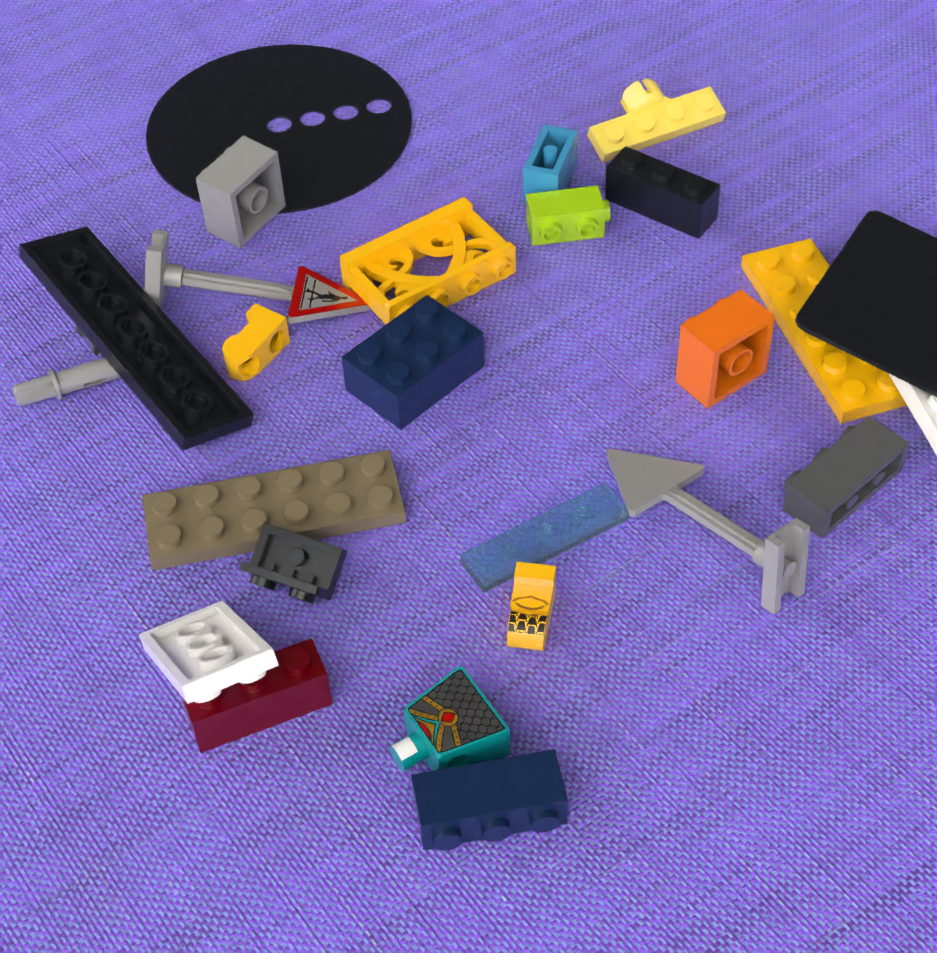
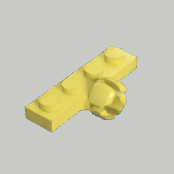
M645 78L642 82L647 90H644L638 81L624 90L620 103L626 115L589 127L587 136L603 163L612 160L625 146L638 151L722 122L726 111L710 86L676 98H668L654 80Z

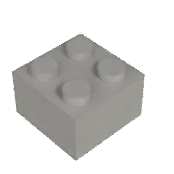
M244 135L231 147H228L221 156L207 168L203 169L196 177L207 232L238 248L245 245L286 206L278 152Z

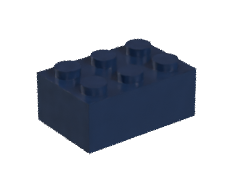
M426 295L342 356L345 389L402 430L485 366L484 332Z

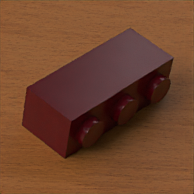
M312 638L274 651L279 666L267 670L266 675L255 682L247 684L238 682L222 689L218 697L203 703L191 702L187 704L181 696L200 753L332 705L328 674Z

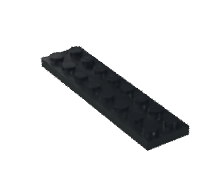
M87 226L19 244V257L183 451L252 426L254 415L252 411Z

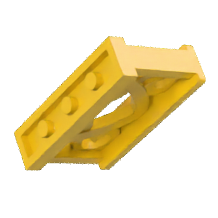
M465 197L339 256L342 284L347 289L357 293L385 324H388L426 295L447 308L500 280L506 279L516 272V246L511 242H506L474 212L473 204ZM469 234L474 238L465 241V236ZM473 249H486L488 252L484 254L482 251ZM426 255L432 257L453 255L447 271L440 276L410 274L414 265L413 261ZM376 280L382 284L377 288L372 281ZM394 287L396 288V298L389 301L385 295Z

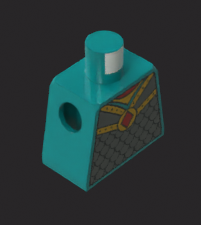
M461 665L406 706L404 709V721L408 736L390 746L391 755L401 771L404 772L423 760L434 771L502 759L509 756L510 729Z

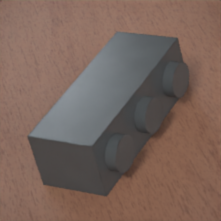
M867 416L855 427L851 425L846 428L839 440L829 449L826 447L821 449L814 457L812 463L803 471L797 470L790 475L784 485L786 493L782 511L792 518H797L809 525L810 531L823 539L902 470L909 442L872 417Z

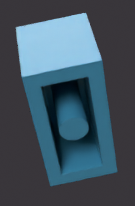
M543 124L523 167V203H526V194L567 189L577 166L578 130Z

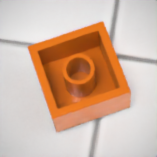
M740 289L729 297L718 300L712 307L697 316L689 317L680 327L675 382L708 409L766 373L775 315Z

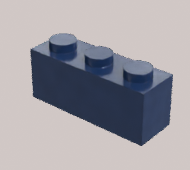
M555 749L411 775L413 798L423 850L434 848L443 851L451 850L466 842L483 839L490 842L500 841L507 838L510 834L526 831L544 833L554 830L559 825L567 824L568 798Z

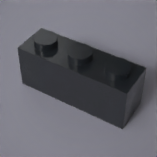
M625 146L606 166L605 200L608 199V201L699 239L717 219L721 185Z

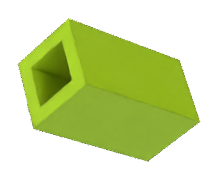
M598 185L526 194V224L532 246L604 237L605 222L610 221L611 212L608 199H602Z

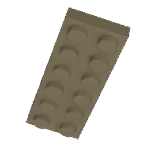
M390 450L142 495L149 556L153 570L254 552L264 523L315 540L406 523V512Z

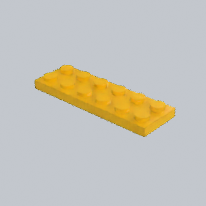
M811 238L742 255L741 268L767 309L775 315L774 320L841 424L907 406L887 372L804 332L797 326L795 318L830 267Z

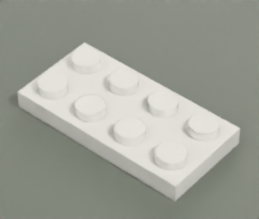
M223 601L139 634L146 653L187 704L210 701L218 697L222 689L238 682L242 684L255 682L264 677L267 670L279 666L273 648Z

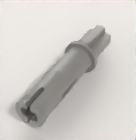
M102 358L58 372L50 369L48 370L49 375L15 384L13 386V393L18 405L24 406L55 396L57 400H61V395L90 388L121 377L108 361Z

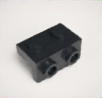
M264 523L251 562L241 561L239 569L252 574L250 583L273 591L276 584L279 583L291 587L288 596L314 604L316 596L331 600L348 551Z

